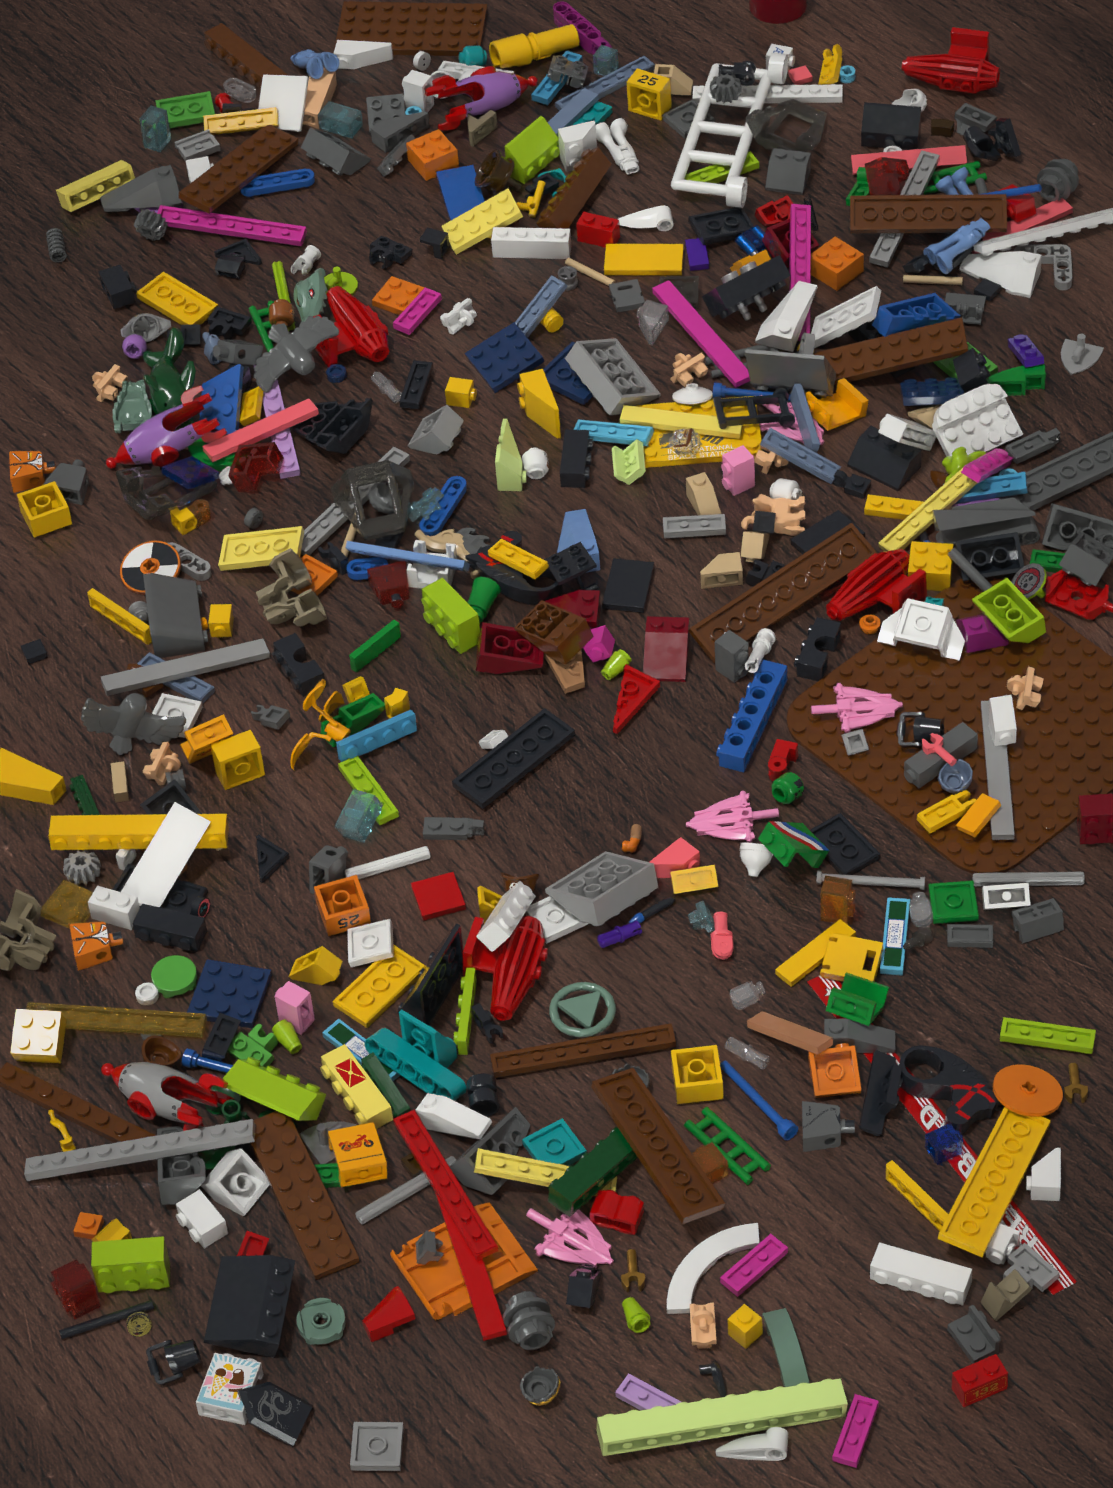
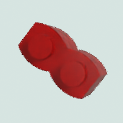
M598 1190L590 1211V1221L602 1228H613L622 1233L635 1235L644 1213V1202L635 1196H620L613 1190Z

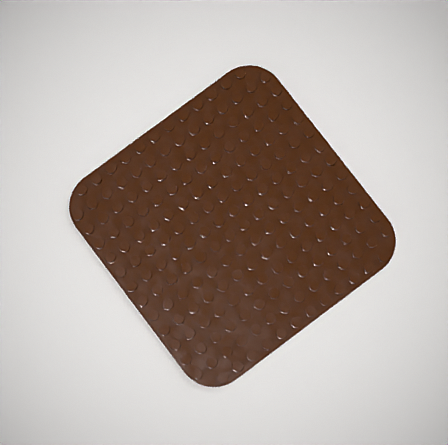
M1000 577L985 578L992 586L1003 580ZM959 579L952 583L950 588L944 589L933 597L944 599V607L949 608L955 623L956 619L984 614L972 602L974 597L983 593L972 580L963 582L962 579ZM1033 599L1029 601L1044 616L1046 633L1030 643L1008 640L1009 644L1006 646L967 653L964 646L960 661L941 657L940 650L899 640H897L896 646L877 642V638L800 694L791 703L787 712V727L796 742L952 864L973 874L1004 873L1013 869L1077 819L1079 795L1110 794L1113 791V657ZM1032 667L1035 668V676L1044 678L1039 692L1031 690L1041 694V700L1036 708L1025 705L1023 710L1016 708L1018 695H1013L1007 689V682L1015 675H1019L1022 678L1026 675L1027 668ZM838 683H841L844 687H855L880 694H891L892 699L903 704V707L895 711L894 717L884 718L871 725L850 731L863 729L869 748L867 751L847 755L841 736L846 733L841 731L842 722L839 720L840 717H837V713L811 714V706L836 704V695L838 694L834 692L833 687ZM1011 695L1017 728L1016 743L1007 745L1014 839L992 840L990 820L976 837L958 830L956 826L963 816L929 833L917 821V814L956 794L942 789L938 782L939 775L921 788L906 780L904 776V762L921 751L922 748H902L899 745L897 725L900 722L901 713L923 712L927 718L943 719L944 734L962 722L978 734L977 749L962 759L970 764L973 770L971 785L966 789L971 793L968 801L971 799L977 800L982 793L988 796L981 701H990V698ZM906 718L905 720L906 733L904 742H915L913 734L915 718Z

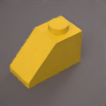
M321 946L297 958L289 978L324 985L338 978L340 974L339 969L343 961Z

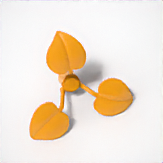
M324 679L319 681L307 695L303 703V710L308 711L312 706L320 713L319 722H323L325 719L329 721L325 728L327 735L311 732L310 734L306 733L299 740L291 754L290 764L293 770L296 760L313 737L326 739L329 742L331 739H334L338 742L349 737L351 733L350 729L330 716L336 708L345 704L340 692L334 691L325 703L323 710L317 706L316 700L322 694L326 685V680Z

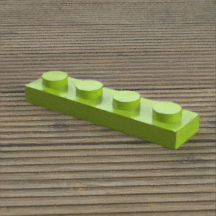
M751 151L747 153L741 174L759 168V161ZM713 164L686 174L684 180L716 184L727 180L731 166Z
M358 755L355 758H349L338 763L340 772L379 825L399 817L398 810Z
M466 968L465 977H461L463 995H459L458 1008L461 1009V1013L456 1014V1027H459L458 1032H454L453 1040L458 1046L459 1055H468L473 1017L472 1006H474L477 985L475 968Z
M1003 1017L1000 1041L1093 1054L1096 1030Z

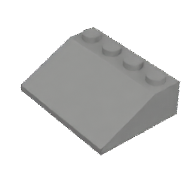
M616 338L577 341L565 357L570 368L577 373L582 383L588 387L593 397L600 402L604 411L609 415L621 414L623 405H643L659 398L661 395Z
M605 851L547 887L545 891L546 894L582 922L592 924L593 926H600L611 917L620 914L625 908L634 905L639 899L648 896L650 892L658 888L654 863Z

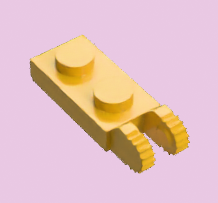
M839 44L834 45L832 51L830 49L823 51L824 60L818 85H831L838 82L842 63V48Z
M964 790L918 813L917 821L929 833H932L965 815L976 799L968 801L971 793Z

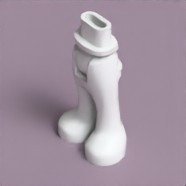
M618 118L612 122L610 129L604 122L597 124L596 139L607 147L615 164L620 166V169L625 171L626 174L638 172L640 170L638 166L639 161L636 158L634 149L625 138L627 131L626 121Z

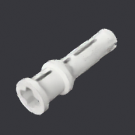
M764 628L758 632L757 638L752 644L753 651L745 663L746 670L749 666L751 667L748 672H756L764 655L770 652L771 646L776 640L775 633L772 630Z

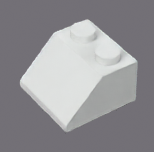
M595 121L558 129L560 159L566 172L573 171V166L582 158L581 154L585 150L597 148Z
M242 1149L228 1151L200 1186L215 1202L245 1216L270 1184L264 1172Z

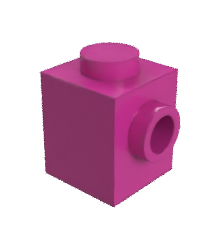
M605 625L591 629L594 637L583 649L592 662L606 660L612 655L615 639Z

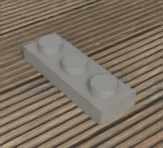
M725 514L663 517L664 538L726 535Z

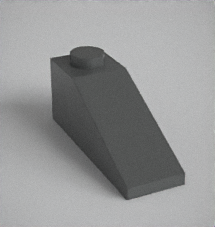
M424 111L385 119L370 128L372 142L387 153L402 139L409 135L416 136L430 127L428 112Z
M824 1019V1035L833 1038V1045L829 1048H835L838 1044L848 1043L849 1046L855 1045L856 1053H874L876 1050L883 1053H895L894 1030L871 1024L867 1026L850 1019Z

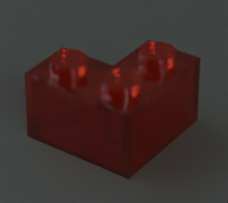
M880 157L865 164L870 195H900L899 182L907 180L909 177L907 160Z
M275 442L239 445L228 476L238 492L256 490L261 475L278 474L280 472L284 457Z
M76 1259L51 1271L53 1279L50 1282L51 1288L56 1296L60 1295V1302L66 1313L70 1312L74 1320L100 1307L94 1280L84 1263L79 1264Z

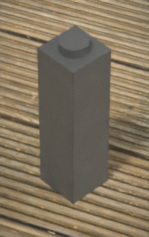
M964 722L941 736L943 737L942 747L957 761L977 749L978 734ZM922 749L904 762V776L909 783H913L918 788H921L938 776L939 771L947 762L936 753L925 754Z

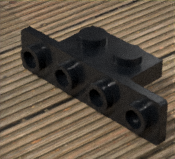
M878 1050L873 1053L859 1123L860 1130L875 1136L882 1134L885 1115L892 1108H896L899 1102L897 1092L903 1081L901 1076L902 1066L896 1064V1058Z

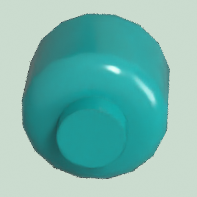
M465 46L462 52L459 53V63L483 67L487 63L486 50H483L481 46Z

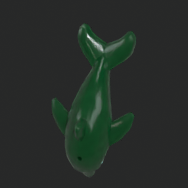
M173 327L170 330L164 351L143 352L144 361L152 368L150 375H144L143 379L150 388L151 399L148 400L154 415L181 405V395L184 391L192 388L194 384L196 370L193 361H188L182 374L179 373L174 365L184 347L183 335L179 328ZM193 417L179 425L178 428H184L195 423Z

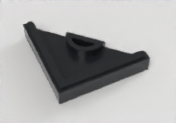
M247 239L214 251L216 258L226 254L245 258V263L262 264L261 258Z
M258 834L256 839L260 882L263 883L289 859V853Z

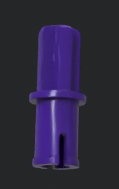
M635 920L621 927L615 926L614 930L598 935L597 941L600 947L604 948L617 942L624 943L625 939L642 934V930H638V928H641L640 923Z

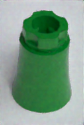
M486 577L474 579L467 602L478 613L479 625L486 618L493 602L501 592L500 586L492 579Z

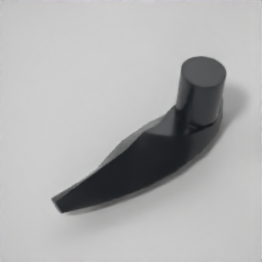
M713 1360L711 1364L699 1365L701 1375L712 1373L713 1382L717 1386L720 1397H725L726 1388L718 1361Z

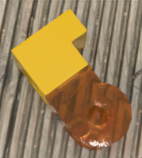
M203 499L195 500L191 506L182 510L175 508L170 511L172 525L182 535L205 524L211 518L209 503Z

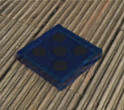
M193 456L165 465L161 471L163 475L187 489L219 478L217 470Z

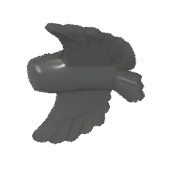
M309 316L292 333L288 332L285 323L273 324L268 337L276 342L277 345L271 348L269 352L263 353L262 357L256 359L257 365L254 367L256 371L254 378L257 385L264 392H269L275 380L291 368L298 374H309L315 368V360L311 354L312 350L327 338L339 334V329L334 325L333 321L328 320L327 317Z
M138 693L128 695L120 706H107L97 703L92 698H87L81 715V720L84 721L83 725L87 727V731L111 733L113 735L109 746L118 755L132 750L131 738L144 739L147 743L154 742L158 745H161L162 742H169L172 738H178L179 733L184 730L186 723L184 716L167 717L146 712V699Z

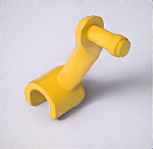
M52 1109L49 1110L50 1124L58 1128L64 1138L59 1141L62 1151L76 1150L72 1136L70 1137L65 1124L55 1118Z

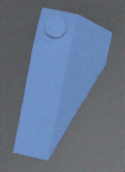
M586 509L565 512L557 553L581 541L597 565L596 568L588 572L600 570L599 551Z

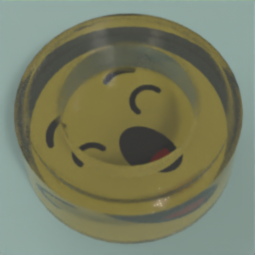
M135 1312L127 1318V1329L132 1336L141 1337L150 1331L151 1321L146 1313Z

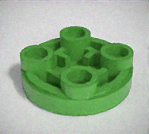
M172 955L161 959L154 965L151 978L153 985L162 993L163 997L172 998L196 987L197 971L194 963L187 957Z

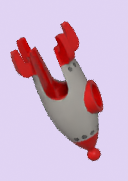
M150 1062L127 1063L115 1068L111 1063H105L101 1068L104 1076L112 1075L114 1083L128 1098L127 1104L134 1113L147 1120H153L157 1115L172 1121L185 1123L183 1131L198 1129V1126L204 1125L202 1117L198 1116V1110L181 1101L186 1099L217 1107L218 1103L224 1104L227 1100H235L222 1092L211 1089L214 1085L222 1088H227L228 1082L214 1074H203L198 1081L168 1066Z

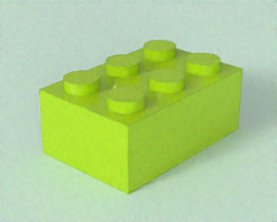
M442 577L422 588L423 598L421 601L424 606V619L428 624L431 623L440 636L443 635L449 646L462 654L478 645L480 633L478 613Z
M164 1236L92 1242L91 1267L98 1293L126 1290L137 1291L139 1289L158 1290L170 1287V1260Z

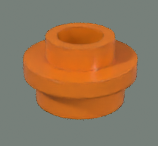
M865 615L859 621L860 628L866 634L876 633L881 625L880 619L875 615Z

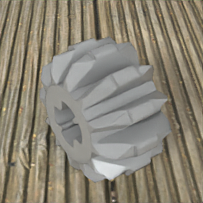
M77 850L75 854L69 853V858L64 859L63 871L70 883L75 882L77 886L84 883L87 886L89 881L95 882V877L100 876L101 864L94 852L89 853L88 850L80 852Z

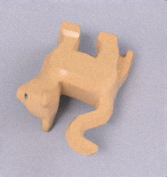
M760 494L752 501L754 504L752 516L745 517L741 522L742 528L747 530L749 524H754L755 511L776 513L774 532L796 536L805 531L804 527L799 526L800 520L805 519V496H800L797 500H791L786 498H770Z

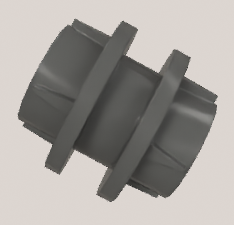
M1053 159L1049 161L1037 175V183L1042 187L1041 192H1039L1041 197L1048 201H1059L1061 198L1067 199L1079 185V171L1075 163L1068 159Z
M524 1291L511 1297L508 1303L505 1304L506 1310L503 1314V1321L505 1326L508 1327V1337L512 1342L520 1344L523 1349L535 1350L545 1346L550 1341L551 1337H553L552 1331L555 1327V1320L550 1314V1305L545 1299L539 1298L534 1292Z

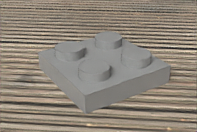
M354 1422L350 1459L351 1470L401 1471L403 1422Z

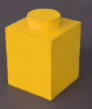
M450 377L445 389L446 405L470 408L472 400L475 401L477 395L473 380Z
M211 604L208 622L211 637H232L234 622L232 604Z
M745 1304L727 1319L728 1335L745 1349L763 1334L762 1317Z

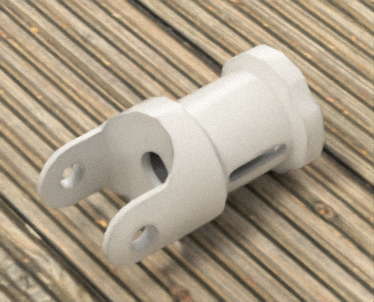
M308 245L305 253L300 255L291 266V273L295 274L297 270H302V275L305 276L312 269L313 263L321 257L320 250L313 245Z

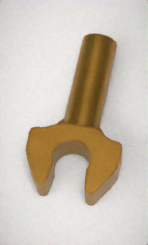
M1071 1063L1069 1064L1071 1085L1064 1087V1097L1071 1104L1072 1095L1078 1093L1081 1096V1103H1084L1088 1097V1086L1080 1084L1078 1064Z
M629 1249L627 1251L628 1273L621 1275L622 1287L626 1292H629V1283L636 1281L638 1282L639 1291H642L645 1286V1274L637 1270L636 1250Z

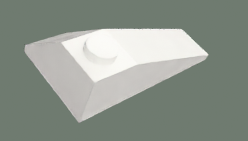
M1024 251L999 252L986 256L982 254H969L962 261L960 271L977 279L986 278L1005 288V292L1030 298L1041 273V255Z
M798 281L762 323L755 343L793 352L818 286Z

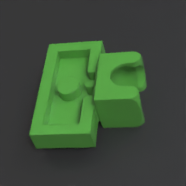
M257 1024L248 1034L249 1037L239 1032L233 1038L227 1053L237 1060L247 1059L248 1057L255 1058L261 1061V1066L267 1068L275 1059L270 1052L277 1046L278 1040L273 1033H269L265 1037L266 1033L262 1029V1025Z

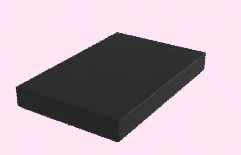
M729 208L693 215L688 218L690 226L703 245L738 239L740 236H754L751 232L755 226L743 208Z
M837 510L791 538V545L804 554L853 522ZM854 524V526L865 538V532L861 530L856 524Z
M613 558L602 608L644 613L654 571V562Z
M841 812L810 830L830 850L825 859L841 875H853L881 858V854Z

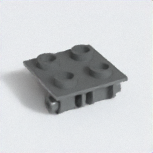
M553 56L547 77L552 81L559 82L561 74H563L561 83H563L564 76L568 75L566 85H568L571 76L570 86L583 88L589 66L580 61H570L564 56Z
M403 94L366 97L369 132H371V127L385 119L405 115Z
M946 293L945 302L961 315L964 323L981 325L986 296Z

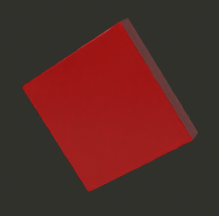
M454 872L411 883V889L423 921L466 909Z

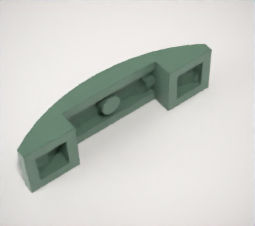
M786 1308L762 1313L768 1336H770L781 1371L783 1386H797L800 1383L809 1384L800 1345Z

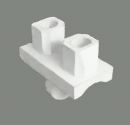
M467 298L462 303L458 302L455 304L453 310L449 313H444L440 316L443 326L448 328L449 333L454 335L463 326H470L474 323L473 318L477 316V313L472 307V300Z

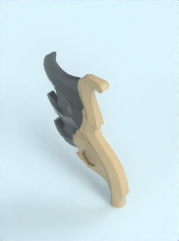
M468 527L460 529L457 533H454L453 529L444 530L435 536L425 535L421 530L415 532V536L419 540L426 542V548L434 552L446 553V543L456 544L457 559L465 560L466 562L468 560L465 559V555L476 554L480 547L488 546L484 542L490 541V538L484 535H470L476 533V529ZM476 569L471 572L472 579L480 575Z

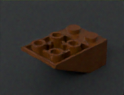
M542 600L514 627L515 631L546 655L563 664H567L594 637L585 618Z

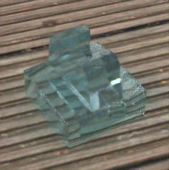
M704 901L696 903L697 910L688 914L689 921L693 924L694 930L705 928L708 933L714 931V921L709 908Z

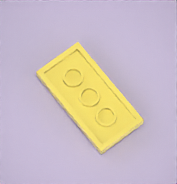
M506 189L442 225L444 232L448 233L451 247L457 255L492 235L493 227H506L522 218L523 215L510 190Z
M302 526L224 535L218 566L221 571L269 566L274 556L290 548L300 557L304 529Z

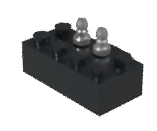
M778 255L757 266L755 261L750 262L739 269L741 272L740 276L737 271H733L722 277V285L702 296L712 317L720 315L721 319L740 310L743 318L748 320L751 318V314L746 306L753 302H756L761 312L767 310V306L762 298L786 286L785 279L791 276L781 256Z

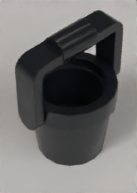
M972 126L964 132L963 139L974 157L992 161L999 159L1001 155L994 147L992 139L979 127Z
M903 712L897 725L898 743L902 748H922V739H925L928 743L932 742L930 740L931 733L943 736L945 733L943 719L927 718L923 712ZM906 718H915L913 726L915 742H904Z
M194 1339L172 1344V1340H167L146 1350L147 1364L151 1376L154 1375L155 1381L159 1385H164L184 1377L182 1371L202 1362ZM164 1347L166 1359L174 1376L161 1380L160 1370L152 1351Z

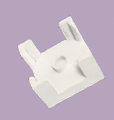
M415 540L414 552L457 559L456 544L446 543V554L428 553L426 542ZM409 563L407 567L408 586L424 588L442 577L451 586L455 570L449 567L440 568L413 563L412 566Z

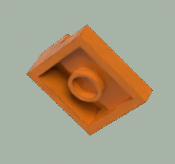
M848 1043L838 1044L835 1048L826 1049L818 1055L808 1051L810 1075L815 1098L861 1093L855 1045L849 1046Z

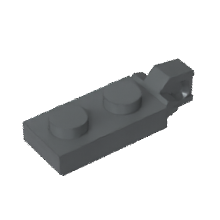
M413 135L402 139L381 161L382 163L377 167V170L380 171L383 177L393 171V165H397L403 159L401 157L403 154H407L406 143L416 139Z
M1057 428L1046 433L1039 430L1007 445L1005 451L1018 464L1055 446V444L1061 441V433Z
M425 817L423 839L467 840L472 835L484 836V820Z

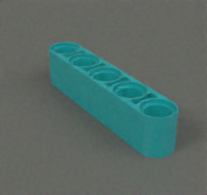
M381 1028L365 1040V1048L369 1054L374 1052L380 1062L426 1093L445 1096L453 1101H456L466 1093L467 1087L463 1079L389 1029Z

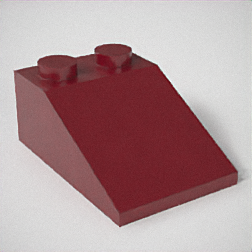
M577 590L545 601L585 618L590 630L599 627L601 612L600 590Z
M647 616L643 673L659 681L686 682L690 640L689 618Z
M482 622L477 645L476 671L501 674L542 668L544 652L515 631L514 627Z

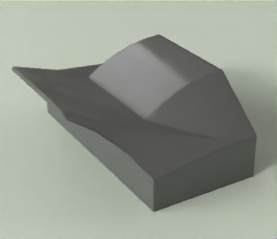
M964 103L955 112L957 133L963 136L964 132L972 126H977L983 132H986L995 124L997 116Z

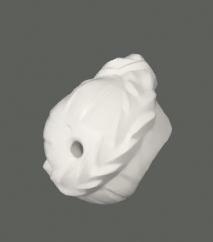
M907 89L903 91V96L898 100H894L892 104L921 107L922 113L927 105V99L921 90Z

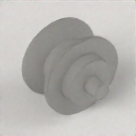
M136 601L130 605L129 613L144 623L149 620L147 603Z

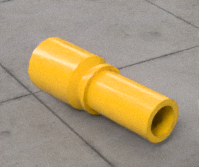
M573 24L537 34L531 32L528 36L522 33L490 42V58L495 68L521 67L530 64L533 59L537 61L550 57L553 53L578 47L579 36Z

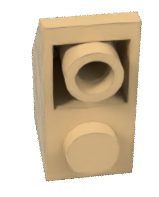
M655 64L654 74L670 78L671 94L691 95L693 80L675 65Z

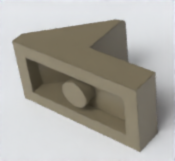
M492 110L479 119L467 114L470 146L473 147L497 128L496 112Z
M1014 1269L998 1285L993 1282L989 1283L981 1304L994 1320L998 1321L1033 1288L1019 1271Z

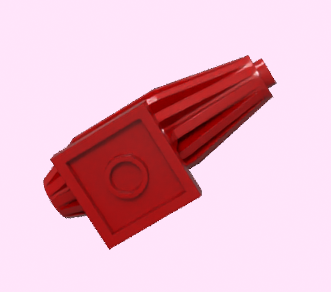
M952 27L951 46L948 54L907 56L906 60L902 62V71H904L905 75L938 86L939 89L976 94L980 91L995 88L999 84L1000 68L989 62V32Z
M341 286L330 288L326 294L327 301L336 321L334 325L339 329V334L319 343L314 348L328 367L337 364L338 354L353 349L358 355L371 361L380 362L384 360L389 354L387 326L382 324L377 313L373 312L369 305L365 306Z
M903 549L884 551L878 554L874 553L847 574V580L826 606L827 615L832 620L841 621L875 605L879 601L892 607L894 614L902 608L907 598L924 602L927 597L926 572L919 568L909 577L906 576L910 556Z
M531 916L522 917L511 936L491 952L476 937L484 925V918L475 917L463 950V977H465L466 968H475V970L493 973L490 1012L499 1021L509 1020L530 987H534L536 979L540 980L542 974V966L540 965L542 961H546L548 955V948H545L542 923L537 918Z

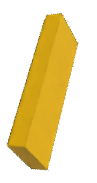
M500 539L488 550L490 557L533 579L539 577L549 567L547 561L503 539Z

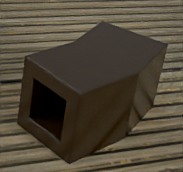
M931 119V136L951 138L954 132V121Z

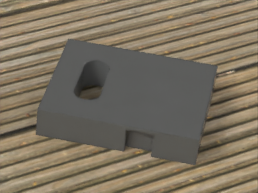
M637 279L609 284V291L617 313L645 307V300Z

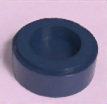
M340 364L331 365L326 370L327 379L332 383H340L346 379V369Z

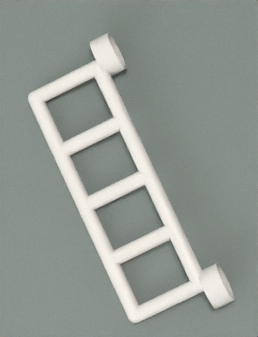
M771 53L768 70L756 68L754 73L755 80H760L755 97L739 96L738 100H732V103L725 102L723 104L722 101L716 102V99L712 98L710 82L713 80V77H718L719 64L712 65L671 181L672 189L725 196L727 206L744 207L748 180L747 177H740L770 85L771 83L784 84L786 81L788 54ZM710 104L751 108L745 126L705 121ZM700 133L741 137L735 155L695 150ZM690 161L731 166L725 185L684 180Z

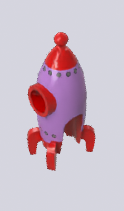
M487 66L476 70L470 77L457 82L449 75L436 78L432 81L433 86L425 89V95L438 94V98L466 94L472 99L473 102L452 108L450 113L445 116L447 122L438 124L439 130H452L460 125L461 120H464L467 114L471 116L483 115L490 110L497 111L510 105L525 92L528 86H536L538 79L535 76H530L526 79L513 73L496 72L494 66Z
M202 385L184 391L181 395V405L161 412L135 428L118 449L116 457H109L106 460V466L113 469L118 463L125 465L153 463L156 467H162L174 462L179 456V451L188 447L199 438H202L205 443H211L222 438L227 433L225 428L211 432V430L220 425L217 418L211 421L205 418L175 431L179 425L205 409L203 405L212 401L209 393L193 400L195 395L204 390Z

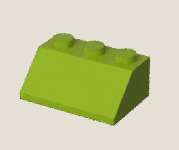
M542 116L505 145V158H512L514 160V169L510 177L523 184L533 178L560 154L559 138Z
M1008 578L972 599V602L1009 641L1030 643L1046 633L1044 616Z

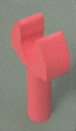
M931 733L930 740L934 744H930L925 739H922V749L925 754L936 753L950 766L955 765L957 759L942 747L943 737Z

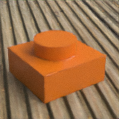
M80 1212L73 1230L74 1236L93 1239L101 1231L104 1223L103 1216Z

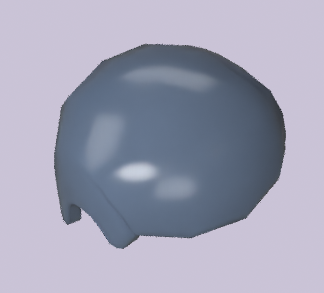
M958 759L953 766L946 763L939 771L938 782L943 790L952 794H958L971 785L973 770L970 764L962 759Z

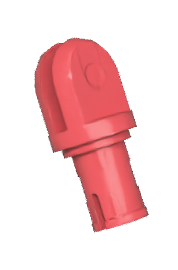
M726 912L714 913L715 931L711 933L712 953L717 959L721 960L728 959L734 950L733 933L728 930V914Z

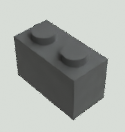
M728 630L715 641L716 671L735 683L749 671V668L745 669V663L749 658L748 642Z

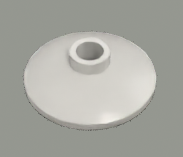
M695 383L687 384L686 388H682L672 395L673 400L681 404L703 403L710 400L713 396L711 390L698 387V384Z

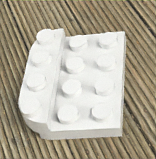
M982 385L945 402L936 410L932 428L946 457L952 456V452L958 447H965L968 455L977 451L988 452L1023 435L1005 399L1007 394L1000 385Z

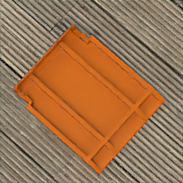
M490 1202L476 1205L474 1207L498 1246L497 1252L483 1258L494 1294H497L538 1272V1269ZM445 1222L429 1230L435 1232V1238L443 1242L439 1250L436 1249V1251L443 1253L439 1261H428L426 1265L417 1263L416 1242L423 1234L408 1241L407 1245L403 1244L401 1253L396 1254L394 1250L390 1253L397 1267L435 1320L451 1313L456 1316L472 1307Z

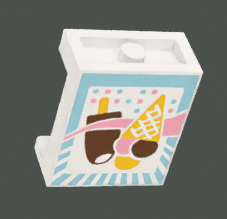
M214 1353L196 1400L198 1414L245 1425L247 1422L246 1410L243 1402L240 1401L237 1391L255 1386L257 1380L262 1379L263 1370L261 1362L251 1358H237L227 1353Z

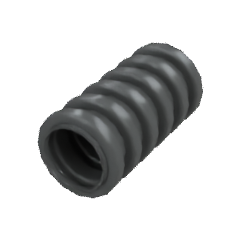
M52 228L46 233L49 257L53 262H62L67 256L63 232L58 228Z

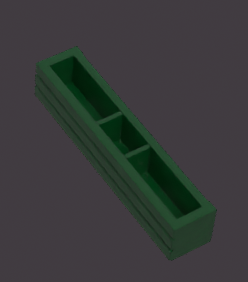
M83 774L71 778L69 787L71 792H74L75 802L78 801L77 806L79 811H82L81 815H100Z
M374 1052L362 1058V1068L369 1074L370 1079L390 1104L393 1117H399L410 1112L409 1105Z

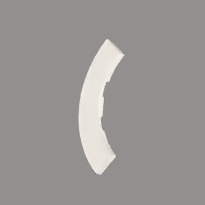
M758 1223L744 1224L723 1230L710 1236L691 1250L680 1263L672 1277L667 1296V1314L690 1313V1304H692V1298L700 1277L716 1264L717 1260L721 1257L755 1248L759 1244Z

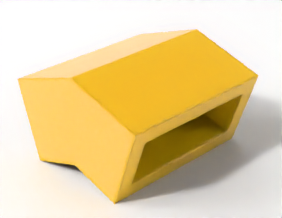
M395 688L391 695L384 698L386 716L389 719L410 710L408 691Z
M116 1218L107 1224L92 1241L132 1239L130 1230L124 1227Z

